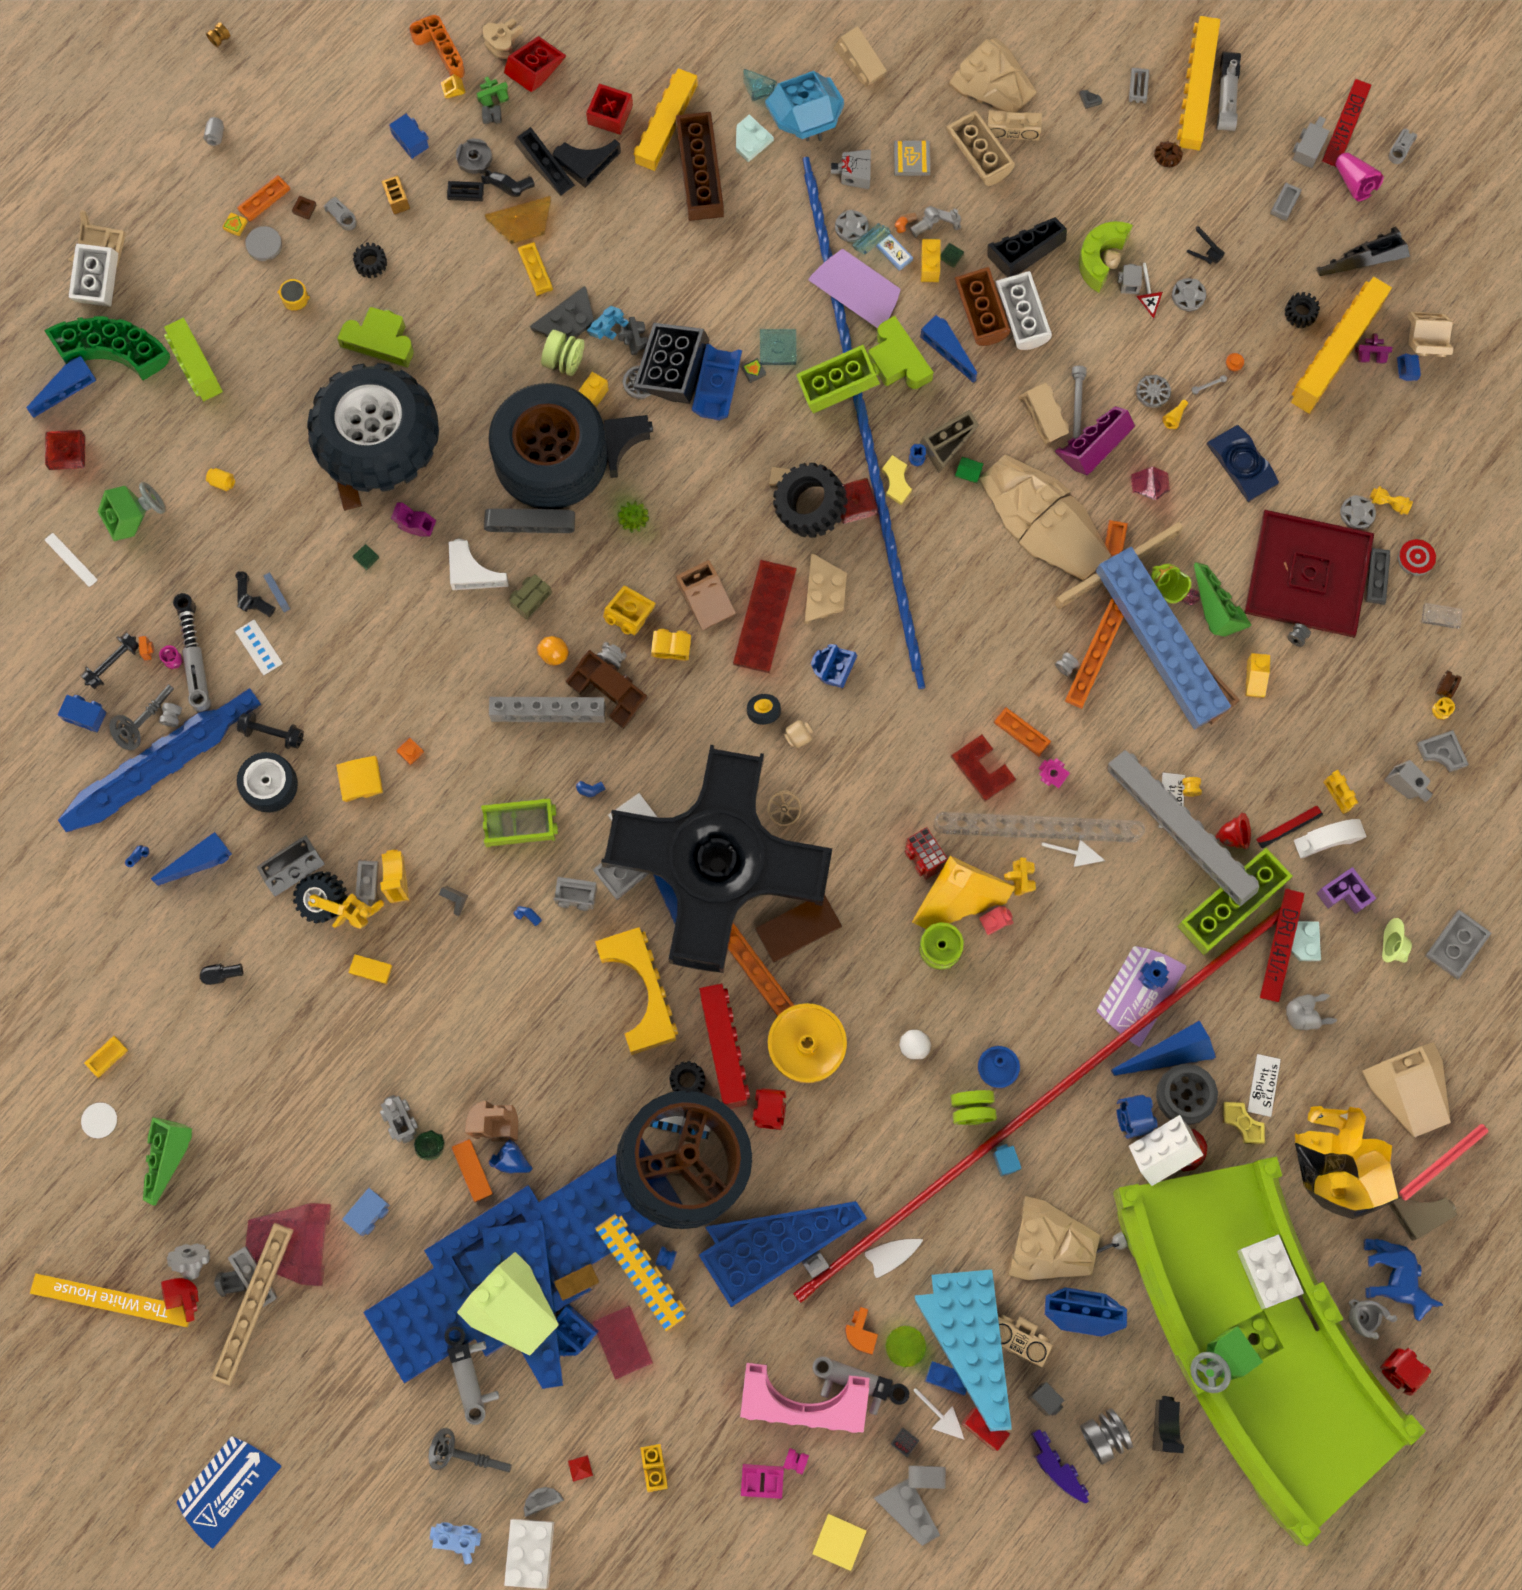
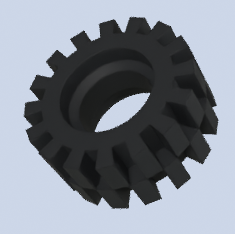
M369 242L366 243V246L361 244V249L357 247L355 249L356 253H353V262L357 272L362 274L363 277L367 275L368 278H371V275H374V278H376L377 273L382 275V270L385 271V266H387V259L383 248L381 249L379 245L376 246L375 243H372L370 246ZM368 256H375L377 258V261L372 265H365L363 263L364 259Z
M1298 292L1295 296H1291L1285 307V317H1287L1286 320L1288 322L1292 321V326L1296 323L1297 328L1302 325V328H1306V325L1309 327L1315 322L1320 310V306H1318L1319 301L1315 302V296L1311 298V294L1308 293L1306 296L1305 292H1302L1301 295ZM1296 306H1305L1308 308L1309 313L1307 315L1299 314L1296 311Z
M683 1061L680 1062L681 1064H677L672 1069L669 1077L672 1090L674 1092L688 1091L690 1093V1091L701 1093L705 1087V1074L702 1068L695 1062L691 1063V1061L685 1063ZM692 1073L695 1076V1083L691 1087L682 1086L680 1083L682 1074Z

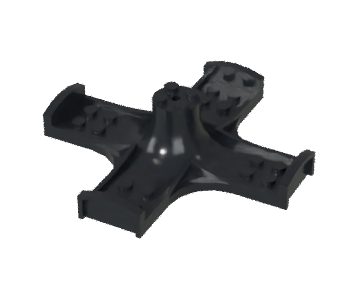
M710 744L699 797L687 812L675 817L657 818L617 810L611 811L612 823L605 857L601 860L602 867H616L662 877L672 887L677 898V918L669 954V964L724 973L732 924L736 914L747 901L760 895L786 897L814 902L815 905L823 906L832 848L784 840L772 835L761 825L756 813V797L764 763V754L760 753V757L718 750L714 748V745Z

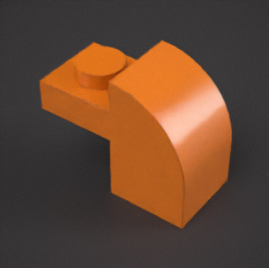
M860 1307L859 1311L855 1310L852 1318L855 1326L846 1325L845 1335L848 1343L855 1350L872 1355L878 1334L863 1330L868 1309Z

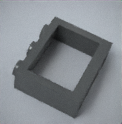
M305 835L258 865L257 869L265 884L276 897L325 864L311 841Z

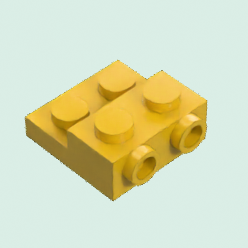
M624 585L605 607L603 618H605L607 624H615L620 627L624 634L635 636L644 625L645 619L655 608L656 603Z

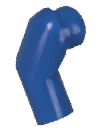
M583 781L576 784L577 792L589 798L606 790L602 782L593 786Z
M143 845L137 846L125 860V865L133 867L140 861L142 856L147 857L149 855V848L143 847Z
M518 906L517 910L513 912L517 919H522L525 916L534 926H537L542 921L535 911L528 907Z

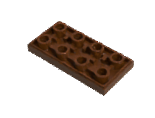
M824 895L823 906L806 901L758 926L755 930L772 962L775 963L842 928V925Z

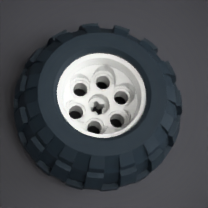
M364 363L353 365V370L343 374L339 371L330 377L329 384L326 387H320L313 400L314 407L310 409L307 421L308 441L320 467L338 483L345 486L346 484L351 485L355 490L370 492L372 489L378 488L382 492L395 489L394 485L403 481L407 484L417 477V471L423 468V466L426 467L434 454V446H436L439 438L438 415L427 390L418 384L416 379L403 370L394 371L390 365L377 363V365L366 367ZM375 410L374 413L368 414L369 411ZM389 416L392 417L390 420H385ZM356 438H362L360 441H355Z

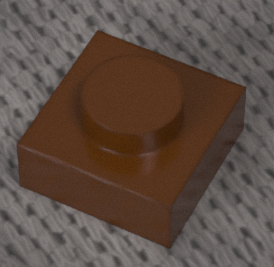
M299 196L292 212L309 220L317 204L313 200Z

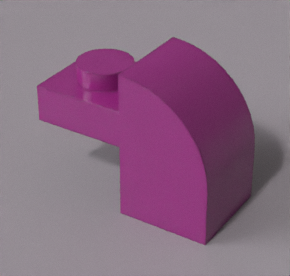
M402 502L396 503L391 519L398 524L399 529L423 537L431 536L436 523V519L425 511H413Z

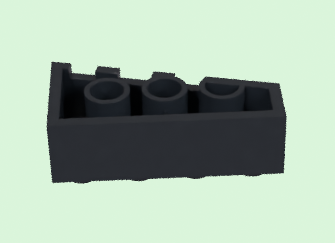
M1054 217L1034 225V228L1030 230L1024 229L1010 238L1009 236L1004 237L1002 241L995 244L994 242L989 243L987 257L1007 278L1018 275L1066 242L1067 228Z

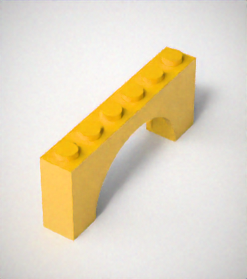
M640 927L595 941L602 963L618 962L631 967L641 976L648 990V1006L643 1019L634 1029L624 1033L631 1055L676 1041L675 1035L678 1034L676 1024H671L669 1016H672L669 1004L665 1005L663 1000L666 997L663 986L659 987L657 982L660 979L658 969H653L651 961H654L651 949L647 950L645 943H648L645 931L641 932Z

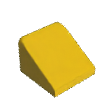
M455 74L441 82L446 99L466 93L462 79Z

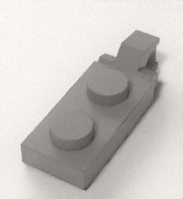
M359 860L355 896L368 906L374 905L376 901L379 862Z

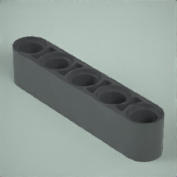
M486 509L484 530L488 532L573 533L575 531V512L551 509Z

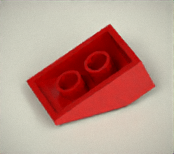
M538 36L508 56L504 74L519 83L526 90L533 92L547 80L565 59L566 55Z

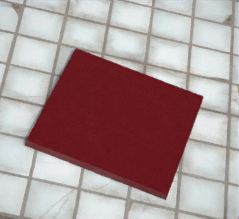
M1264 510L1244 613L1294 625L1299 623L1307 628L1355 638L1374 533ZM1284 562L1287 563L1288 571L1284 565Z

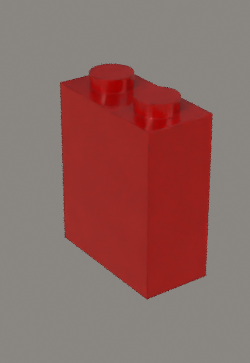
M977 1407L972 1408L961 1423L963 1427L992 1451H998L1010 1436V1433L1006 1430L990 1431Z

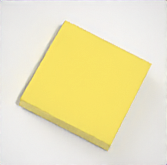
M828 1514L812 1554L851 1571L866 1530Z

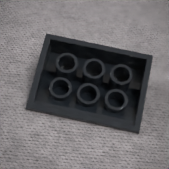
M653 323L633 386L634 389L672 402L690 404L701 370L706 344H709L710 341L705 330Z

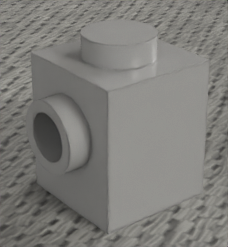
M1135 264L1123 266L1122 272L1118 274V283H1121V293L1139 294L1142 284V266Z

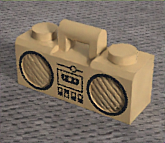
M989 110L987 126L996 138L1039 140L1042 113H1013Z
M1004 1315L1001 1318L998 1317L1002 1348L1042 1368L1053 1346L1049 1343L1050 1339L1040 1334L1038 1337L1034 1336L1038 1326L1022 1317L1018 1318L1015 1325L1012 1324V1319ZM1021 1326L1029 1330V1335L1018 1330L1019 1327Z

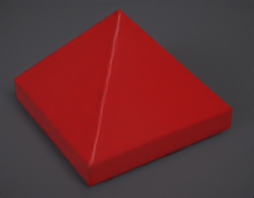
M588 1455L568 1461L573 1482L593 1476Z

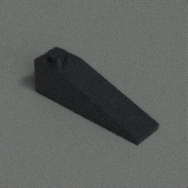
M531 127L516 138L514 143L525 158L560 196L575 186Z

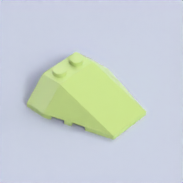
M516 1252L494 1269L469 1295L457 1312L472 1328L529 1356L559 1326L531 1267Z

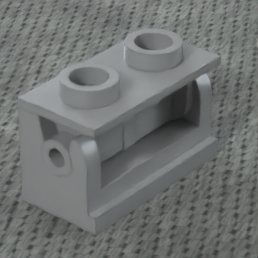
M558 877L554 897L555 904L562 908L575 906L581 911L594 909L597 884L596 882Z

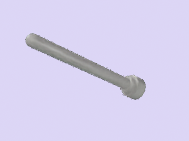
M1074 366L1072 368V377L1075 380L1073 437L1075 439L1081 435L1082 384L1087 376V368L1084 366Z

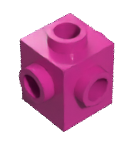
M1050 758L1048 761L1044 760L1038 768L1040 770L1039 775L1042 776L1040 780L1048 786L1053 784L1057 788H1060L1070 772L1063 768L1065 764L1057 758L1054 761ZM1054 769L1055 773L1050 775L1051 770Z

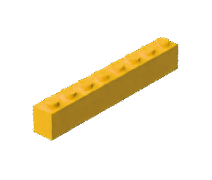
M1200 16L1198 23H1194L1193 33L1195 38L1192 37L1190 46L1193 49V53L1189 54L1188 59L1191 67L1187 69L1186 79L1189 80L1188 83H1185L1183 94H1186V99L1183 98L1181 109H1184V114H1181L1179 119V125H1182V127L1178 129L1176 139L1179 140L1181 148L1200 151L1203 142L1221 19Z

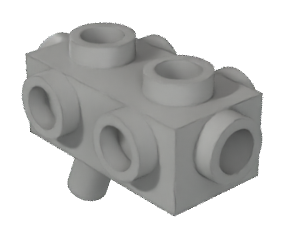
M395 1095L386 1098L384 1103L380 1104L383 1109L380 1111L384 1122H389L391 1128L388 1131L393 1140L396 1139L398 1142L403 1141V1143L412 1141L414 1139L413 1135L417 1134L415 1129L418 1128V1124L415 1118H410L407 1112L410 1110L406 1099L402 1100L400 1096L395 1097ZM407 1126V1131L401 1132V1127Z

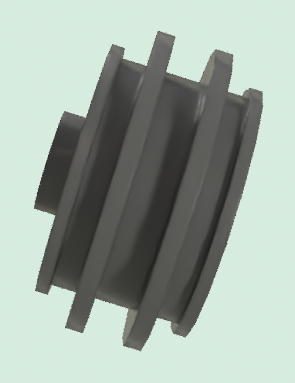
M1182 1064L1174 1066L1162 1076L1157 1085L1156 1099L1160 1110L1168 1119L1172 1120L1180 1115L1187 1125L1200 1123L1213 1112L1217 1105L1218 1090L1215 1080L1208 1071L1198 1065ZM1182 1077H1188L1189 1082L1183 1083ZM1198 1083L1202 1090L1198 1091L1195 1085ZM1171 1084L1176 1086V1091L1170 1090ZM1187 1092L1189 1098L1186 1100L1181 1097V1094ZM1198 1098H1201L1203 1100V1105L1200 1106L1197 1104L1196 1101ZM1172 1099H1174V1101L1176 1102L1177 1106L1174 1105V1103L1172 1102ZM1189 1106L1191 1112H1185L1184 1108Z

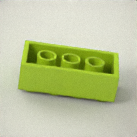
M184 317L164 326L167 332L164 336L196 397L201 396L204 402L222 393L223 391Z
M864 345L796 374L813 414L880 384Z

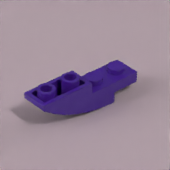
M1040 1429L1032 1432L1031 1435L1041 1451L1034 1457L1045 1474L1055 1485L1072 1498L1082 1503L1089 1502L1087 1498L1089 1493L1084 1484H1079L1077 1480L1079 1475L1073 1465L1069 1466L1068 1463L1059 1465L1061 1459L1056 1450L1052 1451L1048 1445L1051 1441L1045 1431L1041 1432Z

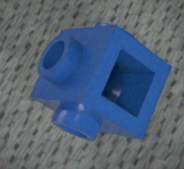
M1153 960L1150 964L1147 962L1140 970L1142 974L1138 978L1146 988L1154 991L1158 987L1163 988L1169 979L1166 976L1169 974V971L1165 964Z

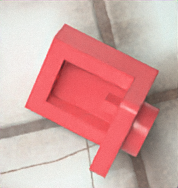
M1005 906L997 907L979 917L987 935H991L1003 927L1013 924L1012 913Z

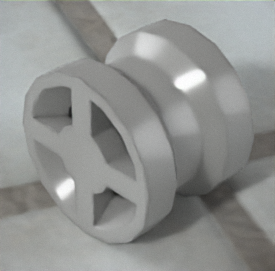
M1066 652L1062 655V659L1055 663V666L1062 674L1070 676L1073 668L1079 666V662L1074 656Z

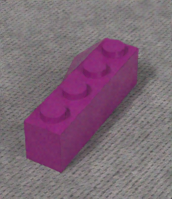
M1116 406L1096 420L1097 424L1083 429L1082 435L1076 439L1074 437L1067 441V446L1063 449L1059 447L1055 450V453L1074 471L1088 475L1135 427L1128 410Z

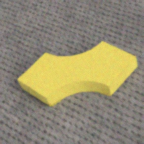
M892 455L881 472L889 481V489L886 496L902 505L912 492V488L908 486L904 478L907 464Z
M1223 1103V1123L1236 1127L1241 1133L1245 1144L1265 1143L1264 1123L1252 1119L1248 1115L1244 1103Z

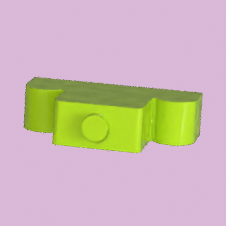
M370 307L362 326L355 320H348L343 324L337 338L342 348L407 368L414 354L411 340L407 336H402L406 327L403 317L394 314L390 310L383 311Z
M896 316L881 323L877 331V341L879 344L869 349L868 355L876 375L880 377L884 385L888 386L903 377H906V384L912 389L920 388L931 382L934 372Z

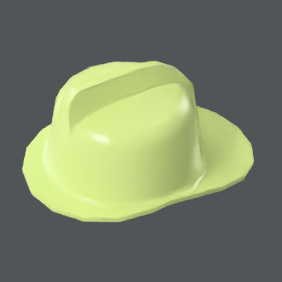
M1399 918L1390 920L1384 931L1382 958L1386 963L1394 960L1407 962L1412 948L1411 940L1404 935V924Z

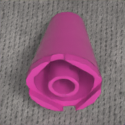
M1342 153L1338 156L1336 167L1356 201L1359 202L1372 196L1370 193L1374 189L1377 191L1380 188L1384 176L1379 170L1350 153Z

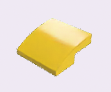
M377 756L355 759L336 765L342 801L348 802L360 797L368 798L383 793Z

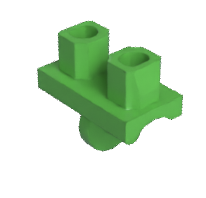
M488 76L484 78L485 83L480 85L483 91L476 93L477 101L481 102L483 106H494L491 97L496 95L500 103L509 100L507 83L498 84L496 79L490 81Z

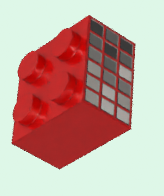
M927 827L907 838L906 850L904 852L907 858L915 863V870L920 877L923 876L927 880L943 869L948 858Z

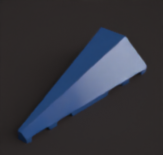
M1199 1020L1118 1065L1111 1072L1114 1076L1191 1062L1212 1060L1216 1056L1210 1037Z

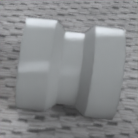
M164 703L162 707L163 715L160 716L159 723L169 727H177L179 723L178 715L181 714L182 707L176 704Z

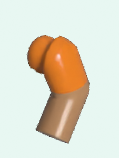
M916 213L900 216L895 223L896 231L898 233L905 232V225L907 223L917 221Z

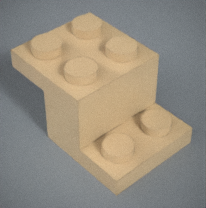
M1408 312L1407 319L1411 322L1408 345L1417 355L1428 356V354H1435L1437 357H1446V355L1453 354V347L1449 344L1453 321L1446 314Z

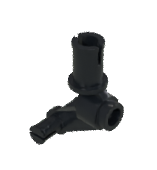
M238 571L235 574L238 580L237 607L245 612L248 609H257L271 617L276 607L262 600L261 596L252 597L248 595L247 585L250 578L246 572Z

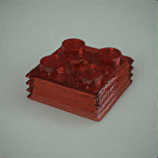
M82 430L50 431L45 433V465L48 470L85 468V434Z
M868 478L843 484L848 499V504L844 505L847 509L846 513L840 517L843 524L878 514V507ZM852 499L858 500V503H855Z

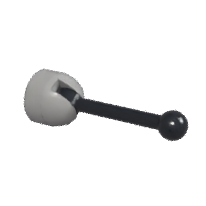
M1120 1232L1114 1235L1112 1242L1098 1248L1097 1253L1111 1247L1119 1250L1127 1248L1128 1244L1123 1233Z

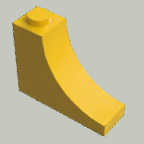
M395 849L388 850L385 854H381L383 864V882H380L381 891L390 903L409 900L404 856L401 851Z

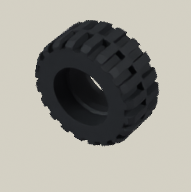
M811 462L809 466L806 463L799 464V468L792 467L790 469L791 472L788 474L785 472L782 475L783 480L781 482L778 481L776 485L778 490H775L773 497L776 499L773 501V506L780 521L793 533L802 537L808 535L810 538H816V534L823 536L826 534L825 531L835 529L834 525L836 523L839 524L842 521L841 515L846 513L847 509L844 505L848 504L847 492L840 479L830 469H827L826 466ZM823 487L825 494L820 507L812 513L799 514L796 510L799 496L808 488Z

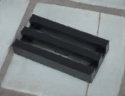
M448 181L447 200L483 202L484 182ZM467 188H475L479 190H469Z

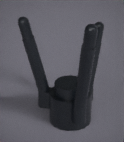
M1197 226L1196 232L1211 247L1206 253L1208 257L1191 250L1186 252L1206 261L1208 264L1212 262L1217 264L1225 255V252Z

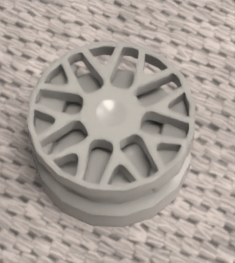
M604 642L602 651L597 656L608 665L611 663L617 669H620V663L625 660L627 654L625 652L621 653V649L614 644L609 646L608 642Z

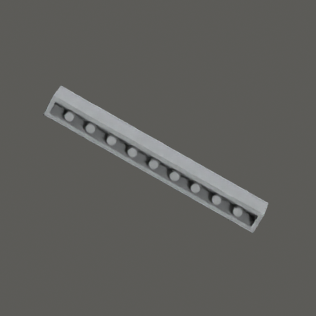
M1124 750L1108 763V772L1239 906H1242L1258 892L1259 883L1257 879L1252 875L1249 876L1244 871V866L1239 861L1236 862L1225 847L1222 848L1218 844L1214 835L1208 834L1204 830V826L1200 821H1195L1191 817V813L1186 807H1181L1177 798L1172 793L1169 794L1164 789V785L1151 776L1148 768L1142 767L1138 763V759L1134 754H1129Z

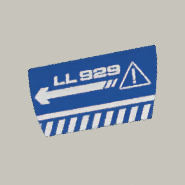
M230 1437L178 1499L177 1505L195 1533L213 1549L278 1472L281 1465L252 1445L235 1437Z

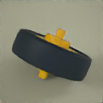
M770 694L756 695L747 704L749 719L759 725L773 723L781 714L779 700Z

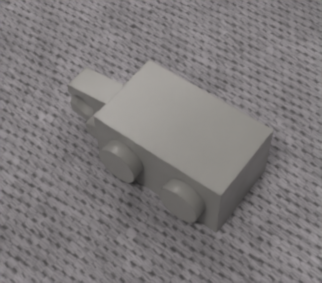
M1319 116L1316 124L1310 123L1307 129L1303 128L1299 137L1302 140L1300 143H1296L1292 151L1295 153L1293 161L1313 168L1330 132L1322 128L1326 120L1325 118Z

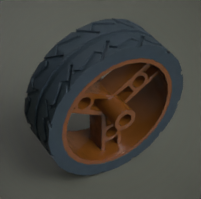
M688 1091L670 1092L653 1099L643 1106L624 1130L616 1154L617 1179L624 1196L631 1206L649 1221L662 1227L673 1229L698 1228L714 1221L726 1212L745 1190L752 1168L751 1142L745 1127H743L742 1122L734 1111L718 1099L705 1093L690 1091V1093ZM683 1117L675 1150L639 1158L640 1141L646 1128L663 1118ZM705 1125L718 1136L726 1152L728 1170L725 1183L699 1158V1145ZM688 1128H692L695 1131V1135H691L688 1132ZM684 1141H686V1142H691V1143H692V1144L688 1143V1144L683 1145ZM672 1158L667 1168L665 1160ZM651 1163L657 1164L659 1170L652 1169ZM692 1165L700 1173L698 1177L689 1170ZM669 1175L682 1176L706 1202L696 1205H682L671 1202L660 1196L647 1181ZM701 1178L707 1179L709 1186H705L701 1182Z

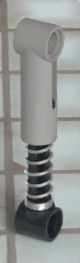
M180 593L175 596L173 605L181 620L180 626H182L181 632L183 633L182 638L185 645L182 653L189 691L188 701L196 712L208 711L211 707V700L208 695L202 651L200 647H197V637L195 636L197 631L194 630L196 625L193 624L195 620L193 614L196 611V605L188 594ZM188 602L186 607L181 608L183 603ZM204 698L202 703L196 704L198 699Z

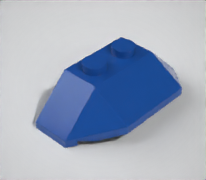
M1065 1287L1045 1297L1044 1315L1061 1330L1103 1337L1127 1327V1308L1121 1306L1107 1294Z

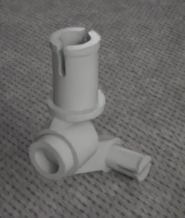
M929 206L924 211L925 216L922 218L923 220L910 227V231L916 238L926 230H931L933 224L939 222L940 219L952 223L953 228L959 230L961 228V216L958 214L957 209L946 212Z

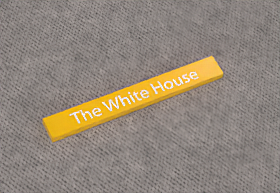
M35 1273L30 1294L187 1328L190 1323L186 1322L183 1306L166 1310L162 1300Z

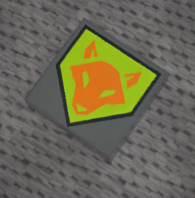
M758 358L742 365V370L750 383L766 376V371Z

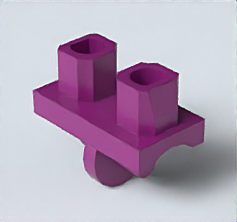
M1373 333L1371 338H1365V344L1370 345L1355 347V352H1358V362L1364 363L1370 362V353L1376 354L1375 363L1385 364L1387 363L1389 353H1392V347L1377 346V344H1384V339H1378L1377 333Z

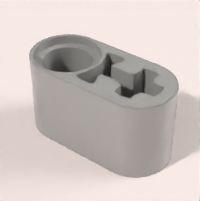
M909 1466L908 1487L946 1489V1467Z

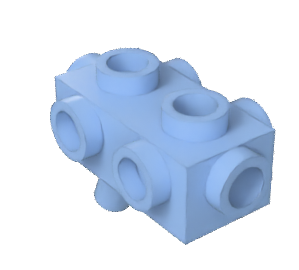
M443 1522L441 1524L437 1523L436 1527H431L430 1540H433L432 1548L452 1550L457 1554L462 1553L464 1564H470L473 1562L471 1553H474L475 1546H480L482 1533H478V1529L470 1525L453 1526L451 1523Z

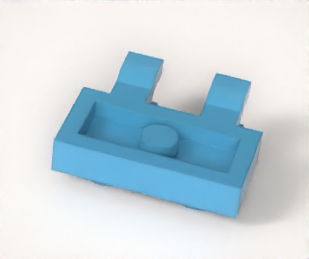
M610 306L591 324L587 332L590 336L598 339L606 336L612 340L617 334L610 329L615 324L625 327L629 322L623 318L624 313L621 309Z

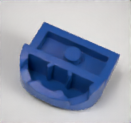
M829 644L827 648L818 650L814 654L811 666L816 676L823 683L843 688L858 655L856 652L841 649L836 644Z
M569 1304L556 1318L559 1324L557 1336L560 1356L578 1355L599 1332Z

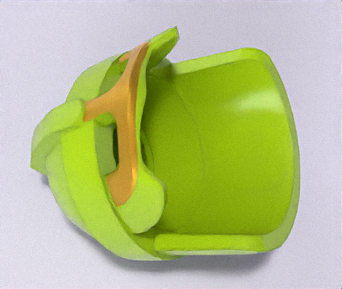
M1163 564L1152 568L1151 578L1165 601L1177 603L1187 596L1191 588V579L1181 572L1178 567L1172 564Z

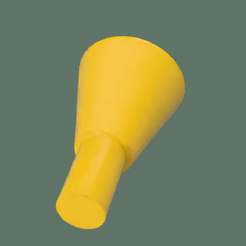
M1182 400L1178 407L1163 416L1162 420L1167 428H1178L1183 411L1188 405L1186 400Z

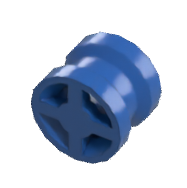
M662 1246L655 1265H662L671 1271L677 1251H668L666 1247Z

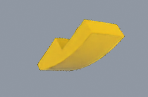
M661 1444L640 1447L647 1492L668 1489Z

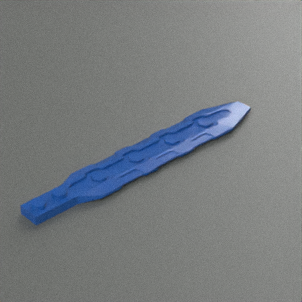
M249 688L219 709L197 713L185 721L184 725L166 737H161L152 743L151 747L133 759L130 758L122 763L118 769L100 781L97 780L82 790L58 819L65 832H69L104 821L119 811V808L138 795L141 796L150 790L151 786L169 774H174L183 768L184 764L220 743L228 728L239 720L242 713L249 714L261 706V703Z

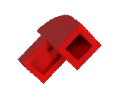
M184 1278L161 1281L162 1296L166 1310L183 1306L186 1322L194 1321V1312H197L196 1302H199L196 1285Z

